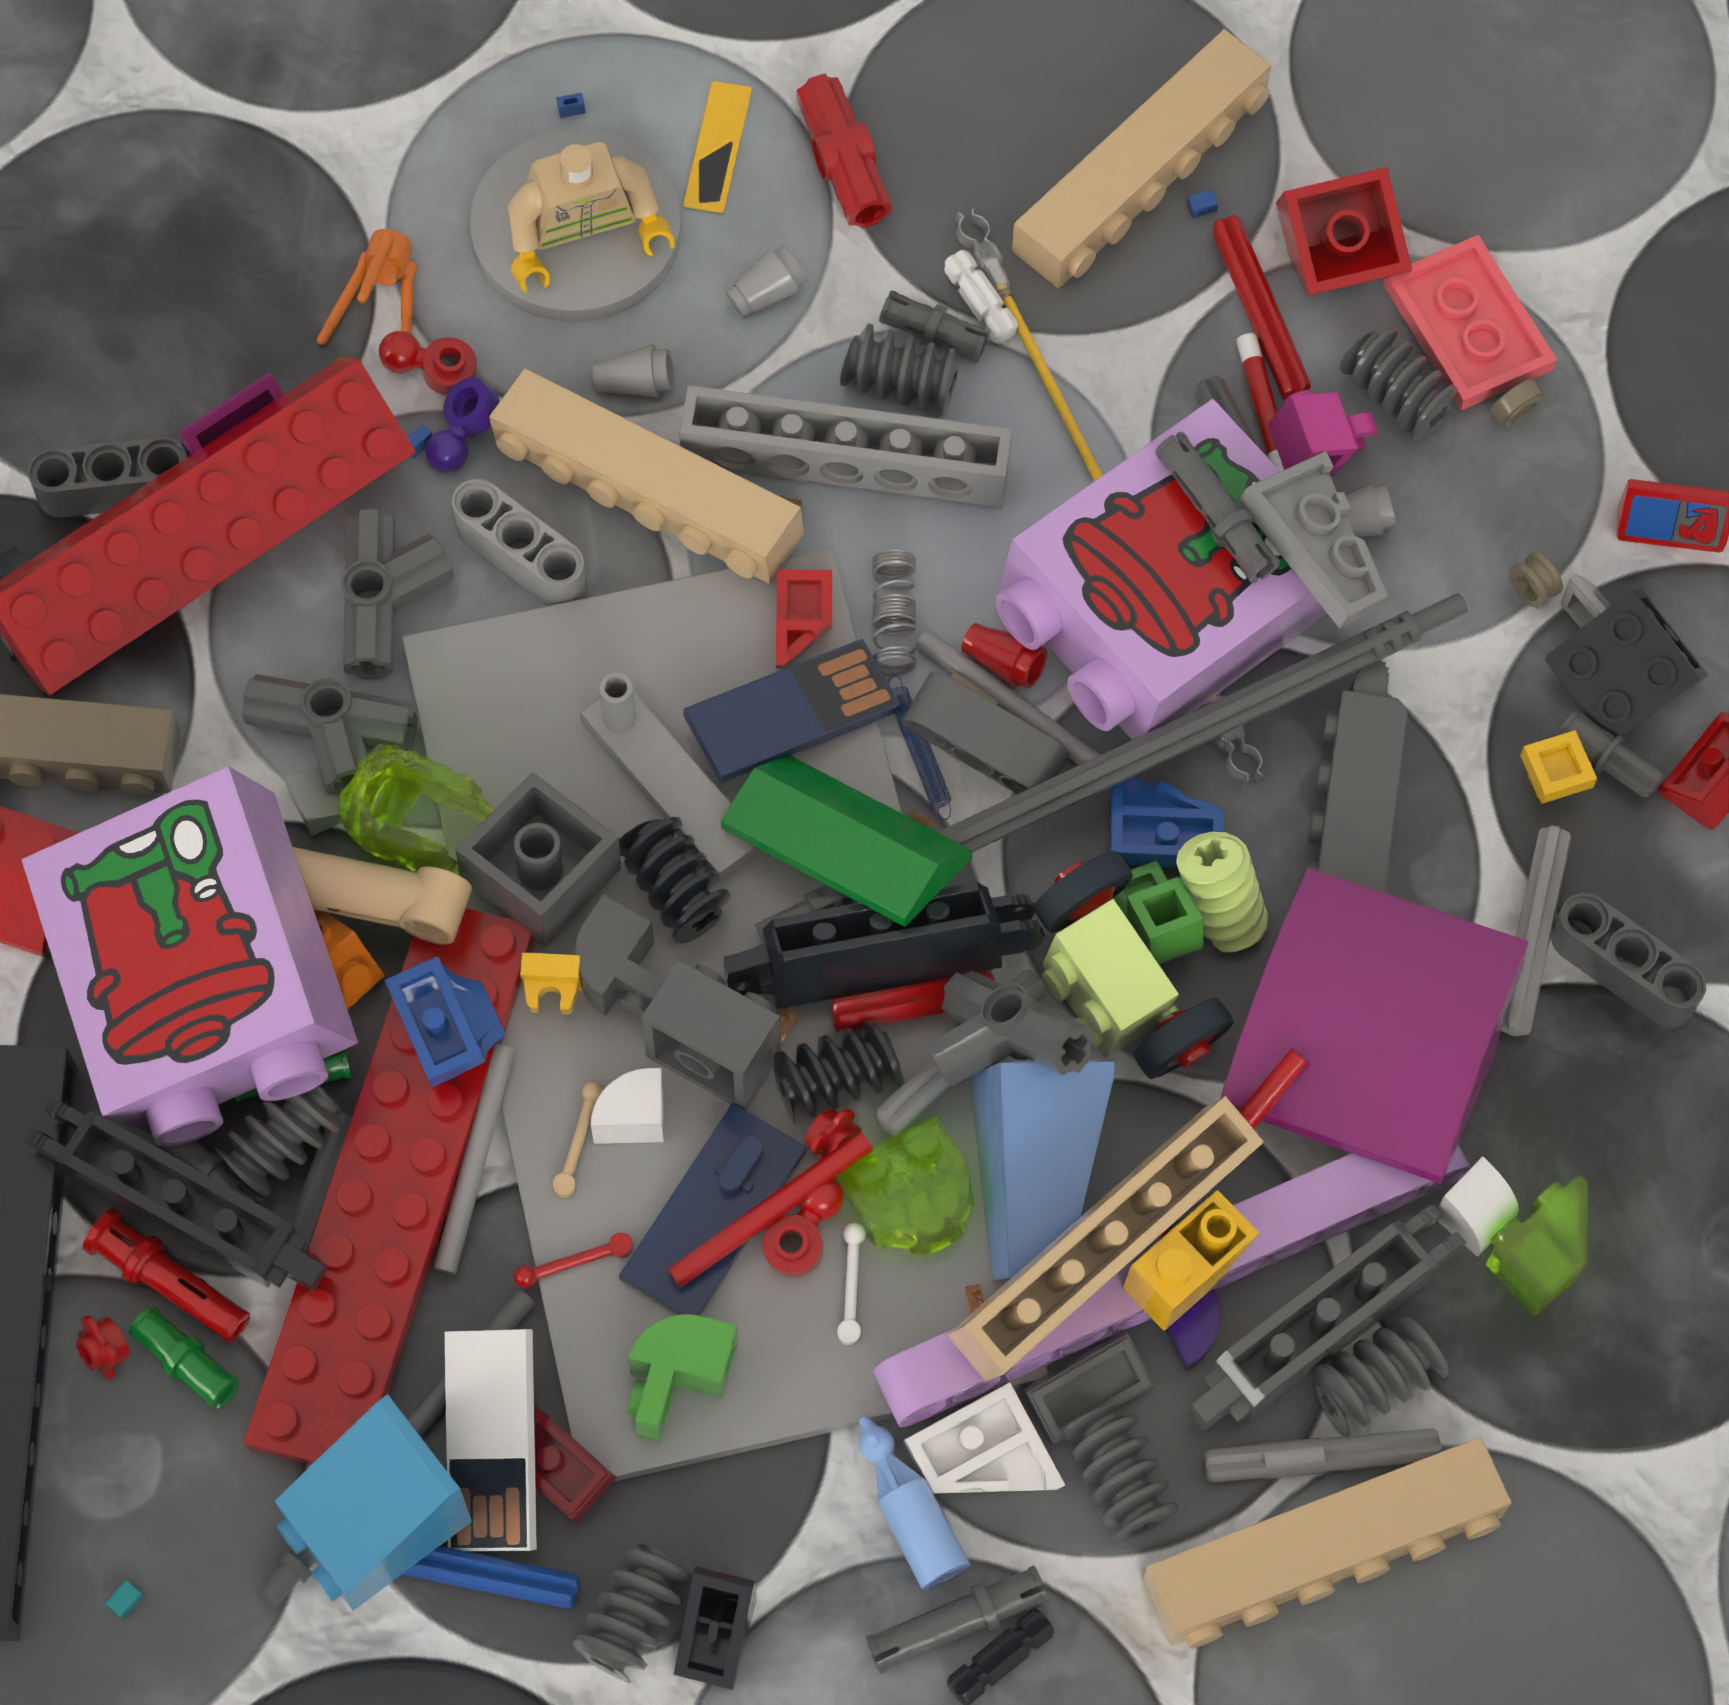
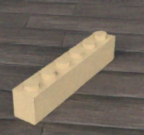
M1223 29L1014 223L1012 252L1058 289L1072 276L1075 278L1081 277L1093 264L1097 252L1107 243L1114 245L1120 241L1128 231L1131 221L1142 210L1149 212L1154 209L1165 195L1166 188L1176 178L1185 179L1197 167L1201 155L1212 145L1215 147L1222 145L1229 138L1236 122L1246 113L1253 115L1264 105L1270 94V89L1267 87L1272 65L1226 29Z
M524 368L489 416L496 445L507 457L515 461L525 459L541 467L544 473L552 480L560 484H568L570 482L586 490L597 503L608 508H612L615 505L631 513L644 527L652 531L662 529L678 537L681 543L689 550L700 555H704L707 552L725 561L726 565L733 572L744 578H752L754 576L771 584L777 575V569L782 568L804 536L800 506Z
M1226 1096L1203 1108L947 1336L985 1381L1005 1374L1263 1144L1264 1141Z
M1479 1437L1148 1565L1143 1576V1582L1170 1647L1186 1641L1189 1649L1197 1648L1221 1637L1223 1633L1220 1627L1242 1619L1246 1627L1259 1624L1279 1613L1276 1605L1297 1597L1301 1605L1318 1601L1335 1591L1333 1587L1335 1582L1353 1575L1357 1583L1369 1581L1388 1572L1391 1569L1389 1561L1410 1554L1412 1561L1428 1558L1446 1548L1443 1540L1465 1532L1468 1540L1491 1533L1501 1526L1499 1518L1503 1517L1512 1502L1482 1437Z

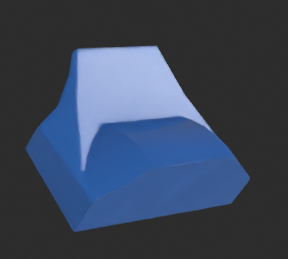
M438 956L385 980L432 1088L484 1063L487 1051L506 1035L483 983L452 973L441 963Z

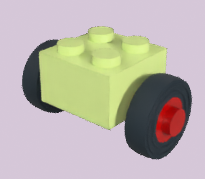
M1111 851L1099 855L1086 863L1080 861L1068 867L1055 878L1054 881L1056 883L1034 904V911L1043 926L1050 933L1060 931L1055 935L1042 964L1045 969L1042 977L1053 997L1059 1002L1066 1000L1077 1016L1075 1020L1089 1028L1095 1037L1091 1049L1098 1047L1105 1059L1156 1028V1031L1133 1054L1144 1074L1149 1079H1155L1180 1066L1186 1070L1200 1062L1213 1051L1210 1045L1222 1037L1230 1029L1234 1021L1227 1008L1217 997L1205 1000L1190 1009H1183L1181 1011L1176 1006H1173L1179 993L1113 899L1129 884L1133 874L1122 856L1116 851Z

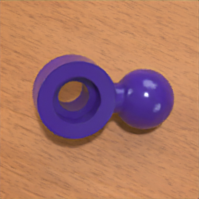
M474 377L463 379L455 384L446 396L443 414L449 426L446 430L434 433L427 441L425 447L428 463L439 472L452 473L459 470L468 458V445L465 441L467 436L478 435L491 426L489 416L500 400L497 392L480 379Z

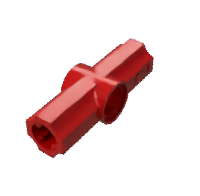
M826 73L811 77L802 87L796 90V100L811 134L813 155L819 173L824 181H831L849 226L856 225L864 229L877 225L882 218L891 213V201L876 168V155L869 131L863 121H856L850 102L844 93L843 86L838 77H829Z

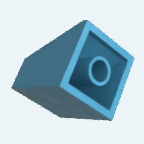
M388 1394L376 1402L275 1500L284 1518L275 1526L296 1555L304 1549L308 1550L319 1565L311 1574L331 1602L342 1596L352 1611L472 1522L459 1486Z

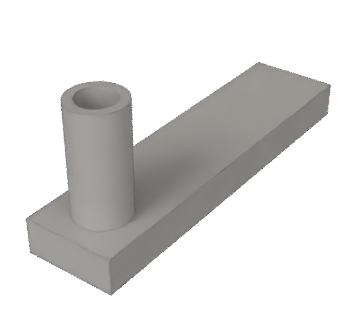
M612 672L604 676L599 684L600 698L580 712L581 722L665 819L671 817H679L683 825L677 832L678 835H691L695 843L691 850L694 853H704L707 859L704 865L709 871H716L719 877L718 881L721 882L762 850L721 829V819L730 807V801L633 690L631 679L620 672Z

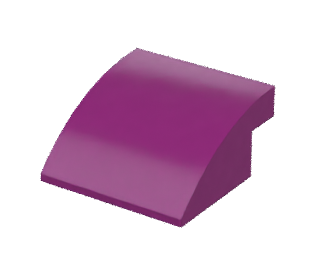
M1308 868L1265 967L1220 1099L1226 1096L1239 1111L1286 1053L1293 1048L1309 1064L1261 1120L1262 1122L1441 1184L1496 1055L1505 1010L1522 973L1529 941Z

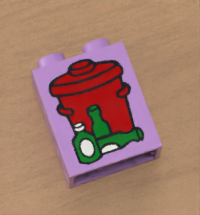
M1214 399L1208 401L1011 540L998 589L1000 593L996 596L995 600L1002 622L1019 643L1030 650H1036L1046 643L1071 671L1072 674L1068 677L1069 692L1084 717L1095 727L1103 731H1109L1116 725H1119L1131 740L1197 710L1211 697L1219 694L1327 614L1255 522L1252 525L1265 544L1278 557L1280 563L1269 576L1262 580L1259 577L1257 582L1251 583L1226 547H1219L1211 537L1214 531L1208 525L1209 523L1179 486L1171 472L1156 456L1155 451L1166 438L1171 435L1175 437L1178 432H1184L1194 446V449L1206 462L1233 501L1236 502L1240 509H1244L1238 500L1246 487L1281 471Z
M230 766L21 859L103 1117L152 1133L154 1143L158 1146H175L207 1136L221 1127L223 1118L218 1104L257 1088L260 1099L265 1101L287 1099L308 1092L321 1085L328 1078L323 1058L358 1044L275 794Z

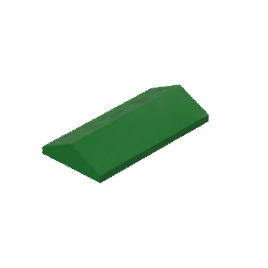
M791 755L755 767L721 819V829L904 927L972 859L973 850Z

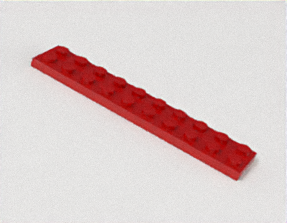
M466 908L455 940L451 944H436L413 936L401 973L438 956L441 963L452 973L483 983L505 1032L522 982L520 976L522 952L531 953L535 939L529 931L511 918ZM392 999L306 1254L326 1267L327 1273L315 1292L298 1283L296 1284L243 1442L248 1449L312 1465L376 1402L389 1393L451 1202L494 1045L487 1051L484 1063L432 1088ZM503 1038L500 1039V1040H499L497 1043H495V1044H500V1045H501V1044H502V1041H503Z

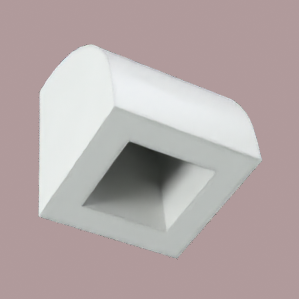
M644 1068L628 1072L612 1081L602 1091L595 1103L591 1116L594 1144L664 1142V1090L661 1068Z
M1482 1156L1443 1197L1438 1207L1442 1213L1438 1222L1452 1235L1458 1232L1466 1241L1465 1246L1478 1257L1516 1218L1519 1211L1518 1202L1505 1179Z

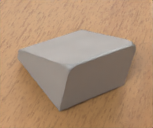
M1577 574L1570 578L1561 600L1563 609L1580 628L1611 606V603L1591 581Z
M320 767L296 771L284 776L288 791L311 836L362 813L354 795L328 794Z

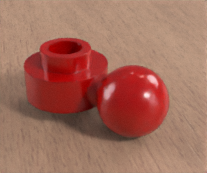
M394 331L387 334L379 345V359L387 370L397 374H404L412 371L414 368L421 369L424 381L437 393L447 395L459 381L470 377L475 378V353L466 342L452 337L440 338L433 341L427 348H423L412 334L405 331ZM444 357H453L459 363L455 366H446L440 360Z
M835 1178L817 1188L804 1201L799 1203L800 1210L797 1215H784L771 1223L766 1229L763 1237V1251L770 1266L776 1272L788 1277H799L810 1273L819 1264L824 1246L817 1226L820 1221L834 1217L841 1210L844 1203L843 1188ZM790 1234L799 1235L803 1239L802 1247L794 1253H787L781 1248L783 1239Z

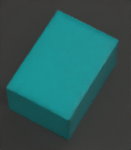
M125 1580L105 1604L123 1620L144 1596Z

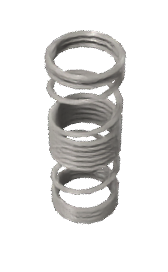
M886 549L873 556V578L880 584L873 591V626L877 630L873 635V643L880 649L873 657L882 673L888 675L906 674L916 667V657L913 655L916 648L912 645L897 644L883 648L877 642V636L880 632L900 635L916 630V626H914L916 624V601L912 597L897 593L877 598V592L881 587L893 590H909L916 586V583L910 579H900L911 576L916 570V557L902 549ZM889 563H902V564H906V565H903V566H885L884 564H889ZM877 574L880 575V576H882V577L889 578V579H893V580H889V581H886V582H881V581L878 579ZM897 582H907L911 583L912 585L906 587H897L888 584ZM895 648H909V649H912V650L906 652V651H901V650H890V649H895ZM889 658H901L911 661V663L897 666L883 664L879 661Z

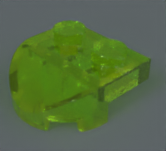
M937 1116L873 1146L874 1150L835 1178L841 1184L845 1196L861 1219L867 1238L882 1250H886L887 1245L909 1249L913 1256H923L940 1251L962 1236L966 1230L965 1221L972 1205L975 1206V1197L966 1161Z

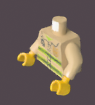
M596 142L586 146L570 144L561 153L538 159L531 164L527 182L511 198L508 205L513 250L519 252V256L511 264V273L525 293L527 292L526 278L533 272H536L538 281L543 288H547L550 284V274L535 254L536 249L539 251L635 223V218H641L642 220L638 227V233L647 255L654 256L649 242L658 235L667 237L670 248H674V237L668 221L656 214L660 207L644 168L624 156L617 155L611 157L605 142Z

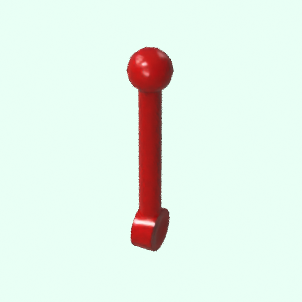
M617 1233L611 1237L608 1244L534 1268L529 1265H521L514 1272V1281L519 1287L529 1288L538 1278L609 1255H614L620 1259L626 1258L632 1253L633 1242L628 1234Z

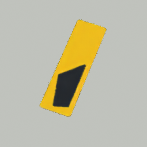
M719 81L711 83L683 202L684 207L716 213L724 212L752 92L750 86Z

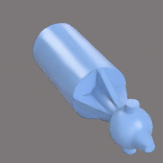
M867 1416L860 1418L861 1436L859 1439V1450L865 1459L876 1462L877 1505L921 1589L927 1591L936 1588L959 1576L970 1567V1562L926 1479L892 1455L895 1442L892 1434L886 1428L877 1426Z

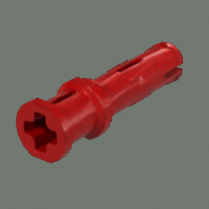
M111 1207L105 1211L86 1235L82 1247L90 1256L98 1253L123 1271L122 1278L128 1283L138 1285L144 1282L229 1344L233 1343L241 1335L250 1321V1313L172 1259L165 1253V1246L157 1236L151 1235L146 1237L122 1220L123 1213L116 1207Z

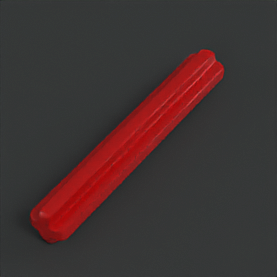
M1231 215L1217 220L1214 223L1213 236L1253 330L1257 335L1282 398L1286 400L1294 393L1309 390L1311 382L1241 219Z

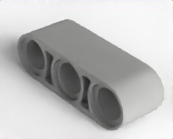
M484 479L468 480L456 488L451 503L458 536L465 544L548 606L580 600L585 597L587 580L584 559L581 551L574 544L494 484ZM477 509L490 511L485 516L478 518L468 516L470 512ZM517 540L531 542V544L521 549H514L508 546ZM559 571H568L573 574L564 580L550 578L552 574Z

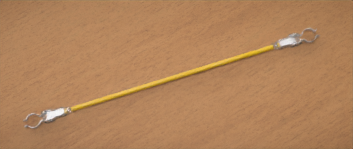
M974 208L972 209L969 222L979 226L985 233L983 242L977 244L975 239L969 238L962 232L961 225L964 215L958 212L955 220L959 223L956 230L958 241L963 246L972 248L970 254L978 264L975 270L983 271L1004 301L1005 308H1008L1018 321L1017 331L1093 480L1096 481L1103 474L1013 300L1014 294L1011 290V279L1004 268V256L992 240H987L990 232L989 223L982 216L974 214ZM1217 692L1209 697L1202 707L1224 696ZM1244 725L1213 739L1219 749L1229 753L1226 759V769L1232 777L1243 781V787H1245L1249 780V774L1240 771L1233 765L1231 754L1235 747H1238L1241 753L1251 756L1255 761L1256 772L1253 775V779L1259 783L1263 777V774L1258 771L1262 765V757L1259 751L1251 745L1244 744L1246 739Z

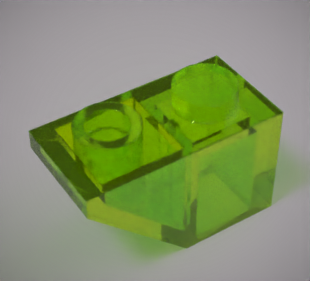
M1580 1174L1565 1187L1559 1181L1553 1183L1533 1202L1532 1205L1538 1211L1524 1223H1521L1514 1217L1490 1240L1495 1248L1485 1265L1533 1316L1537 1315L1575 1282L1587 1264L1588 1183Z

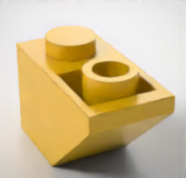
M1217 1190L1131 1265L1123 1289L1165 1331L1209 1292L1255 1241L1259 1232Z

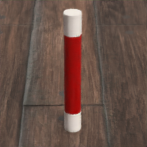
M1247 333L1237 338L1238 350L1267 457L1280 471H1283L1284 468L1268 426L1270 420L1278 412L1257 335Z

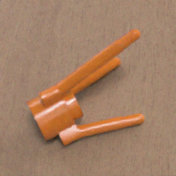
M379 229L372 234L367 251L361 253L356 270L317 337L318 344L325 345L328 342L360 285L361 288L357 295V300L360 303H365L375 283L388 286L395 284L397 279L402 280L401 331L412 333L413 285L418 265L409 259L412 252V243L409 238L391 229Z

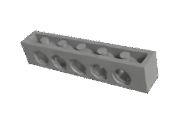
M688 385L679 430L680 447L729 471L1003 508L1013 429Z

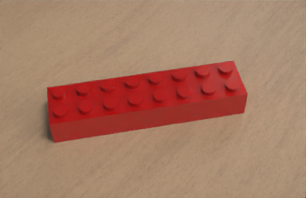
M340 357L0 579V634L36 688L51 695L416 453L360 359Z

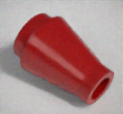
M974 623L969 627L961 646L963 653L973 657L1012 688L1022 686L1029 689L1034 686L1044 670L1048 656L1047 649L1042 646L1036 650H1030L1019 643L1010 632L985 627L979 623Z

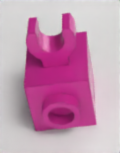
M1305 390L1294 393L1284 401V405L1268 423L1284 470L1327 451L1333 465L1329 473L1330 476H1334L1355 452L1364 450L1366 445L1363 437L1376 436L1379 433L1371 413H1358L1346 417L1337 392L1315 394L1313 391Z

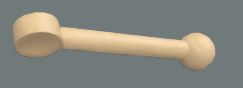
M590 1081L582 1088L581 1094L584 1104L562 1173L557 1174L552 1181L555 1194L561 1198L570 1197L576 1190V1182L573 1175L591 1120L593 1108L604 1090L603 1086L596 1081Z

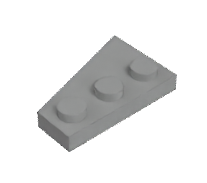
M1327 451L1246 487L1238 501L1244 509L1249 511L1255 523L1340 629L1380 609L1388 598V594L1365 540L1355 536L1347 517L1351 507L1345 493L1337 492L1329 474L1333 465Z

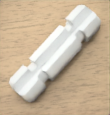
M960 250L956 254L950 255L945 260V273L953 285L960 286L958 292L978 321L986 323L987 326L985 328L990 330L989 337L992 341L1001 344L1007 339L1013 338L1017 334L1018 321L1008 308H1002L1004 301L983 271L975 269L978 264L972 255L965 250Z

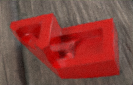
M777 569L776 669H784L832 627V570Z

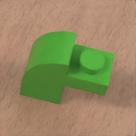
M1157 860L1132 869V880L1113 899L1157 963L1160 965L1201 950L1203 947V918L1180 876L1167 880Z
M682 1314L670 1316L654 1323L638 1337L628 1356L630 1374L647 1379L646 1382L636 1380L627 1412L628 1415L636 1417L635 1427L638 1437L657 1442L661 1441L676 1386L723 1398L738 1344L737 1325L704 1316Z

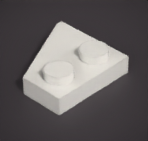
M1010 1382L903 1440L921 1476L926 1479L933 1494L1058 1490L1065 1486Z

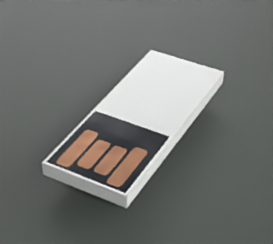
M533 1330L444 1332L447 1472L459 1486L472 1520L470 1524L448 1539V1548L462 1551L537 1550Z

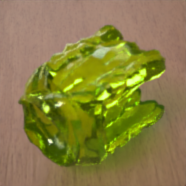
M378 744L365 758L358 762V770L353 779L339 793L340 802L338 808L340 819L349 836L365 851L371 852L376 857H382L386 861L394 860L399 866H407L412 871H418L421 867H436L459 875L457 861L447 855L449 851L446 850L445 846L413 832L401 829L403 821L420 796L462 811L481 821H484L493 812L492 807L480 797L482 788L473 779L464 774H456L444 764L435 762L429 757H422L416 751H405L396 745ZM380 794L381 800L377 808L374 810L375 802L377 800L378 795Z

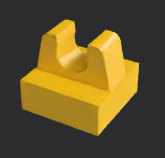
M1576 730L1526 745L1520 754L1528 772L1530 783L1541 804L1591 789L1597 781L1595 772Z
M522 952L520 976L524 984L526 1003L530 1012L539 1013L541 997L546 992L553 991L561 996V1013L565 1015L572 1013L578 991H582L579 972L580 955Z

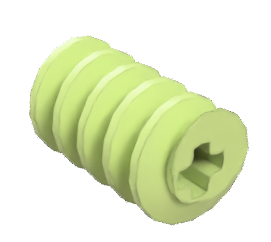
M1208 832L1197 835L1187 841L1179 850L1176 863L1182 882L1203 918V936L1210 939L1213 946L1221 952H1238L1250 948L1261 940L1267 931L1269 916L1247 846L1238 837L1226 832Z

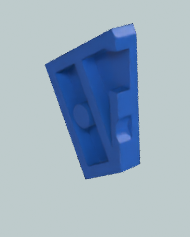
M1131 777L1110 788V852L1116 851L1122 856L1127 865L1143 866L1157 860L1160 867H1178L1176 863L1178 852L1187 841L1197 835L1208 832H1224L1223 809L1202 799L1189 798L1180 789L1161 780L1156 787L1141 779Z

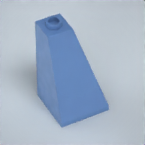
M1088 1061L1079 1073L1071 1071L1065 1075H1061L1037 1062H1005L984 1068V1070L970 1077L993 1281L1010 1280L1081 1217L1115 1075L1114 1061Z

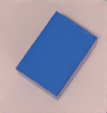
M582 92L556 97L560 118L585 113Z
M1213 190L1187 196L1186 204L1192 218L1217 212L1218 203Z
M423 424L407 437L416 453L411 455L413 458L425 449L427 441L432 436V432Z

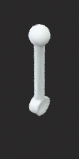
M856 1222L846 1225L843 1230V1238L848 1243L844 1321L839 1324L837 1334L840 1342L845 1345L857 1343L861 1336L860 1326L856 1322L859 1248L860 1244L865 1240L866 1231L861 1224Z

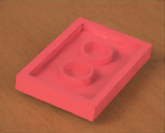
M1479 235L1411 263L1412 271L1409 273L1384 279V288L1432 366L1443 374L1441 380L1445 387L1454 384L1458 388L1453 400L1460 411L1506 392L1525 380L1535 379L1554 371L1557 358Z

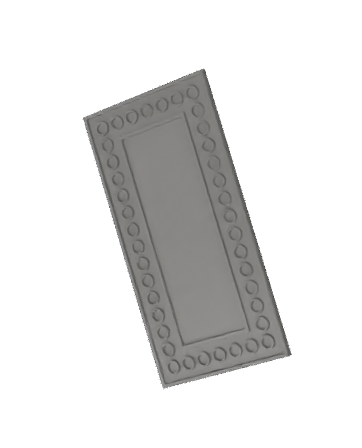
M833 547L789 556L781 569L832 570V627L786 668L857 641ZM725 569L402 636L452 873L459 875L455 849L532 772L609 829L619 839L626 832L645 821L665 820L581 722L580 712L600 698V681L604 676L612 672L624 673L631 679L633 690L732 803L752 771L720 783L686 722L683 712L684 708L783 670L776 669L777 575L771 584H768L754 576L752 578H744L731 569ZM878 720L791 755L902 813ZM678 833L673 836L674 839L680 837ZM690 849L685 856L687 857L695 853ZM761 851L721 882L717 881L709 890L712 893L720 889H728L731 894L728 902L721 908L722 914L719 921L700 937L691 942L681 944L674 941L672 936L674 929L665 927L660 918L661 911L653 909L648 900L649 893L641 891L636 882L637 875L629 873L624 864L625 857L620 856L621 870L546 947L535 939L531 953L575 955L579 930L600 897L605 894L652 921L654 944L640 963L641 967L665 980L679 959L693 968L696 964L707 966L717 972L726 982L723 966L724 957L763 944L756 930V923L805 901L804 894L825 884ZM704 865L697 874L705 873L709 869ZM472 890L466 908L506 917ZM522 981L505 1031L506 1035L501 1044L515 1050L501 1107L535 1267L608 1244L611 1237L617 1233L628 1234L633 1242L632 1253L626 1258L620 1259L614 1255H609L538 1278L571 1436L617 1477L614 1481L616 1482L860 1426L859 1419L864 1416L869 1417L873 1422L895 1418L873 1374L875 1367L902 1351L954 1329L980 1306L979 1301L983 1304L1009 1281H993L970 1078L956 1086H949L899 1135L895 1136L888 1134L875 1119L878 1108L900 1088L888 1073L882 1075L883 1093L877 1095L866 1081L861 1083V1101L856 1103L845 1089L839 1091V1109H836V1111L840 1112L848 1108L854 1112L853 1123L861 1127V1132L874 1150L835 1178L843 1188L844 1203L841 1210L834 1217L820 1221L817 1226L824 1246L819 1264L806 1275L799 1277L784 1276L770 1266L763 1251V1237L768 1226L750 1238L700 1315L737 1325L738 1344L723 1398L676 1386L661 1441L657 1442L638 1437L635 1427L636 1417L627 1414L631 1393L636 1380L646 1382L647 1379L630 1374L628 1356L638 1337L647 1328L664 1318L678 1314L621 1281L619 1274L731 1104L646 1057L642 1020L626 1011L621 1006V999L618 997L607 1014L603 1015L591 1005L583 990L578 991L572 1013L565 1015L560 1010L561 996L557 992L550 991L541 997L539 1013H532L529 1011L526 1003L525 989ZM759 994L776 1009L773 994ZM834 999L776 1009L775 1013L780 1016L781 1051H784L794 1063H796V1047L801 1043H806L817 1056V1041L823 1035H828L839 1048L840 1032L834 1029L830 1018V1006ZM946 1013L878 1025L879 1029L882 1032L885 1031L891 1040L901 1066L904 1083L932 1058L928 1043L958 1027L957 1022ZM861 1029L852 1030L861 1040ZM644 1068H661L664 1090V1142L594 1144L590 1120L573 1175L576 1182V1190L573 1195L567 1198L557 1196L554 1192L552 1181L557 1174L563 1171L584 1104L581 1094L584 1085L590 1081H596L605 1089L612 1081L628 1072ZM774 1068L747 1109V1112L803 1145H805L806 1133L812 1122L816 1119V1117L811 1118L804 1108L798 1105L795 1106V1124L792 1122L780 1096ZM823 1097L817 1099V1116L828 1109H832ZM807 1147V1152L786 1184L819 1160L818 1155L813 1154ZM799 1205L795 1206L784 1215H797L800 1210ZM856 1222L861 1224L866 1231L865 1240L860 1244L856 1305V1322L860 1326L861 1336L857 1343L845 1345L840 1342L837 1334L839 1324L844 1321L848 1243L843 1238V1230L846 1225ZM790 1234L783 1239L781 1248L787 1253L797 1252L802 1247L803 1239L799 1235ZM1044 1366L1011 1381L1013 1389H1022L1047 1375V1367ZM997 1387V1388H995V1389H993V1390H991V1391H988V1392H986V1393H984V1394H982V1395H979V1396H977V1397H975V1398H973V1399H970V1400L979 1399V1398H981V1397L987 1395L988 1393H990V1392H992V1391L998 1389L999 1387Z

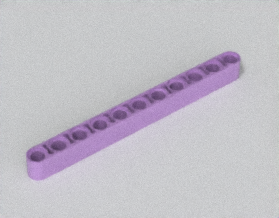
M1458 1144L1444 1179L1440 1184L1351 1153L1237 1203L1233 1206L1255 1227L1259 1235L1209 1291L1217 1290L1441 1190L1461 1179L1471 1169V1166ZM1163 1237L1149 1244L1001 1376L985 1381L947 1336L952 1330L902 1351L880 1363L873 1370V1374L898 1426L907 1427L919 1423L1112 1337L1121 1331L1152 1319L1123 1289L1131 1265Z

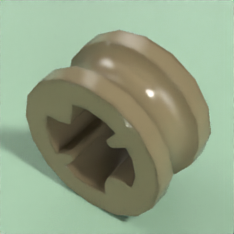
M1531 553L1526 557L1525 564H1515L1509 571L1513 587L1519 596L1532 607L1539 608L1547 602V596L1555 597L1563 590V583L1559 572L1550 560L1541 553Z

